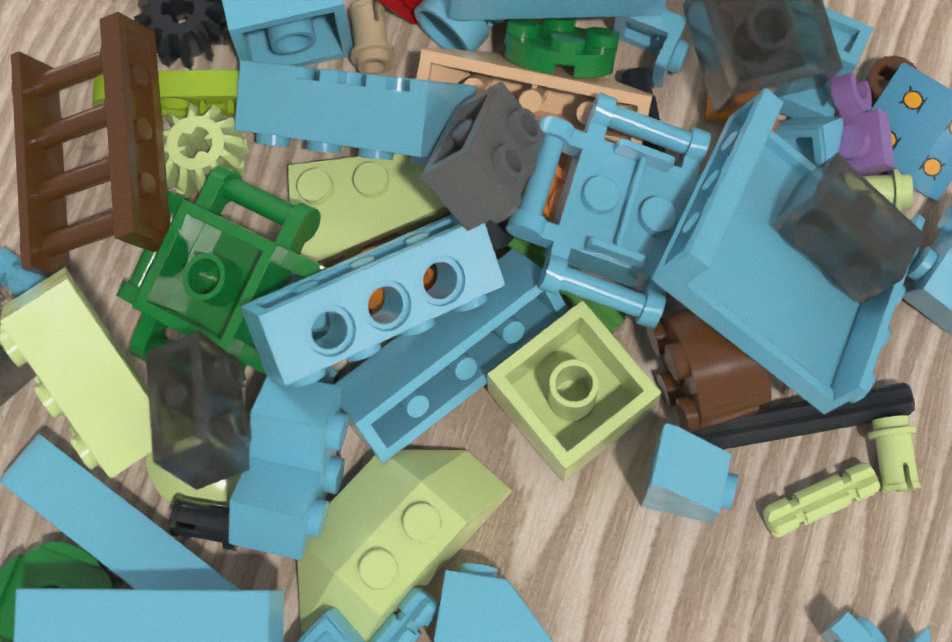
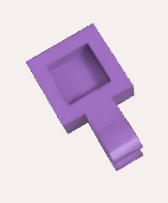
M853 72L832 78L830 83L832 98L840 116L843 117V133L834 179L838 181L840 175H846V177L871 176L895 169L889 115L880 109H871L872 94L869 82L865 80L856 83V77Z

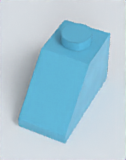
M665 423L653 451L641 507L712 524L719 515L720 508L730 510L734 500L738 474L728 472L732 454L678 426Z
M461 563L460 572L445 570L434 642L553 641L510 582L506 579L496 578V568L475 563Z

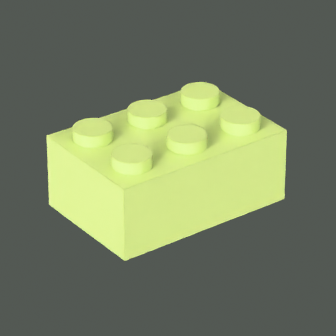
M66 267L3 306L0 323L2 324L0 326L1 345L18 367L28 362L37 374L34 377L37 386L34 387L37 396L54 419L62 414L66 415L72 424L69 427L73 434L70 441L90 470L100 464L111 479L175 437L164 410Z

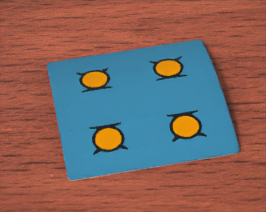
M903 62L872 110L880 109L889 115L895 169H899L900 174H911L913 188L930 199L938 201L952 181V90Z

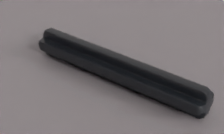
M902 382L871 388L861 400L855 403L848 401L826 414L820 412L808 401L801 400L768 406L766 410L691 433L724 450L872 423V420L884 417L909 416L915 411V401L910 385Z

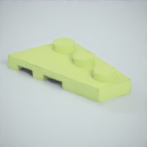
M394 153L393 160L350 157L288 165L289 203L293 205L299 202L305 203L318 209L321 214V221L317 232L309 241L305 242L300 255L322 265L341 256L344 259L363 252V246L395 232L402 235L450 213V210L421 178L426 166L412 164V156Z

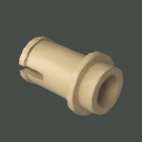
M360 0L349 8L355 47L350 52L351 61L357 66L360 73L379 75L390 69L391 61L395 57L394 47L387 41L384 5L376 1L374 4L375 12H373V0Z

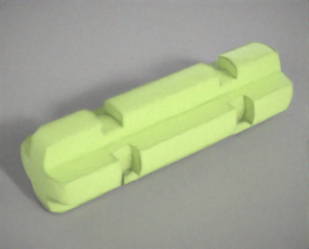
M862 462L846 469L842 473V477L835 474L793 493L794 495L791 496L789 501L784 497L767 505L762 511L763 517L770 532L775 537H782L797 530L801 522L806 526L848 507L849 504H852V499L859 502L874 495L879 491L880 483L870 464Z

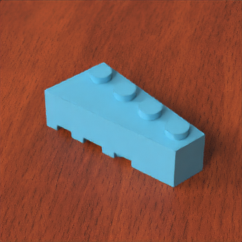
M240 60L234 130L257 133L256 143L262 145L290 147L291 138L307 140L306 150L341 153V147L348 146L359 148L358 157L393 160V155L396 153L412 156V164L426 166L455 107L475 96L476 85Z

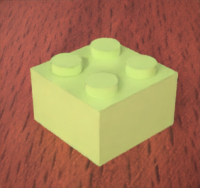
M583 300L487 374L489 394L563 483L656 409L662 393Z

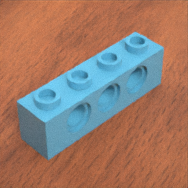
M451 214L240 306L266 375L284 386L290 384L291 387H301L321 379L326 374V367L341 360L358 361L376 354L381 349L380 343L398 334L401 336H412L430 329L435 325L434 318L448 311L463 312L481 306L488 300L486 294L505 286V282L485 223L467 231L456 217ZM435 263L438 269L437 281L431 289L425 291L423 286L424 274L428 267ZM382 287L385 292L384 305L378 313L370 316L368 311L369 298L376 289ZM328 312L331 318L330 329L323 338L314 341L311 334L313 322L320 314Z

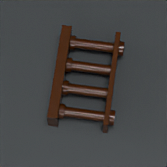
M120 12L100 18V51L54 68L20 51L11 54V90L13 94L20 229L19 248L21 268L23 270L50 277L66 267L70 273L69 251L113 236L115 239L150 252L159 251L170 227L155 31ZM103 75L104 103L61 119L59 91ZM107 127L108 156L64 172L63 143ZM111 181V212L67 226L66 196Z

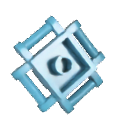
M599 92L591 107L584 132L574 129L571 123L558 117L545 116L540 119L541 130L546 136L535 160L537 166L528 177L522 202L519 208L509 217L506 230L519 239L545 247L543 256L546 258L538 281V289L554 295L559 290L635 316L636 324L654 329L664 310L666 291L656 284L652 278L701 177L699 170L710 144L711 133L696 127H692L690 131L670 125L616 105L617 99L615 97ZM607 127L680 153L678 165H674L675 157L628 139H620L617 144L604 140ZM561 152L573 157L553 223L546 221L542 214ZM568 265L573 266V267H576V268H579V269H581V270H584V271H587V272H590V273H593V274H596V275H598V276H601V277L610 279V280H612V281H615V282L624 284V285H626V286H629V287L638 289V290H640V291H642V292L640 293V292H638V291H635V290L626 288V287H624V286H621V285L612 283V282H610V281H607V280H604V279L595 277V276H593V275H590V274L581 272V271H579V270L570 268V267H568Z

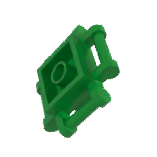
M219 165L209 174L196 203L168 190L170 227L159 251L150 252L145 249L143 250L130 280L123 279L116 296L132 304V308L143 313L130 342L129 350L131 355L146 363L156 361L206 388L210 398L223 405H230L242 391L244 385L243 373L247 365L266 375L240 306L284 288L291 272L302 276V280L328 267L300 255L305 242L309 241L319 228L321 214L318 209L302 202L293 205L242 181L239 172L225 165ZM232 201L282 225L275 242L222 217L221 214L225 205ZM170 327L221 354L217 365L214 366L167 341L165 334L167 328Z

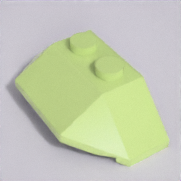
M400 450L384 464L374 456L329 503L327 520L321 537L311 536L302 561L297 560L301 630L306 633L327 611L337 608L366 642H369L392 612L394 614L400 612L398 605L409 591L419 587L424 589L512 493V490L467 450Z

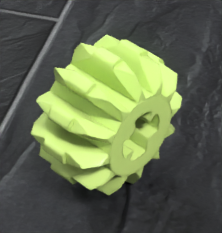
M190 103L187 110L188 117L181 120L177 115L168 112L167 121L171 129L163 130L168 189L176 187L177 194L189 200L197 190L199 194L201 193L209 174L219 165H225L239 172L241 176H246L247 167L241 158L249 155L250 149L247 140L240 137L242 131L234 130L235 119L233 117L224 120L221 109L215 105L201 116L198 107Z

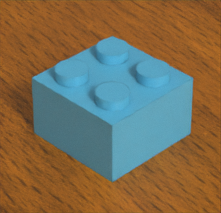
M222 0L229 33L239 60L306 67L350 57L353 44L343 0Z

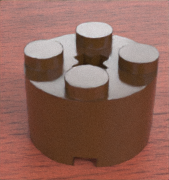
M684 308L661 315L654 329L647 328L652 349L657 356H662L666 371L657 374L659 390L662 392L661 396L668 408L676 406L684 430L690 433L703 431L767 409L764 404L770 403L772 396L769 371L690 309Z

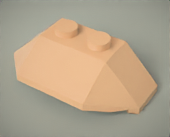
M422 48L417 79L476 85L475 95L502 81L522 107L527 108L535 115L538 122L545 116L558 117L568 121L573 125L574 129L584 132L591 107L599 92L615 97L617 99L616 105L646 116L649 114L653 96L604 76L596 78L573 77L574 69L556 66L554 75L537 72L512 63L502 54L485 51ZM607 127L604 140L615 144L620 139H628L641 145L643 141ZM561 152L558 166L568 173L573 156Z

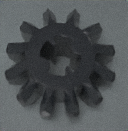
M138 0L137 5L141 13L134 16V20L155 31L158 57L161 63L166 65L168 69L179 58H181L184 67L192 70L194 65V57L201 55L204 59L213 62L214 52L211 45L227 46L228 35L225 28L228 25L222 0ZM187 19L185 22L179 23L180 20Z

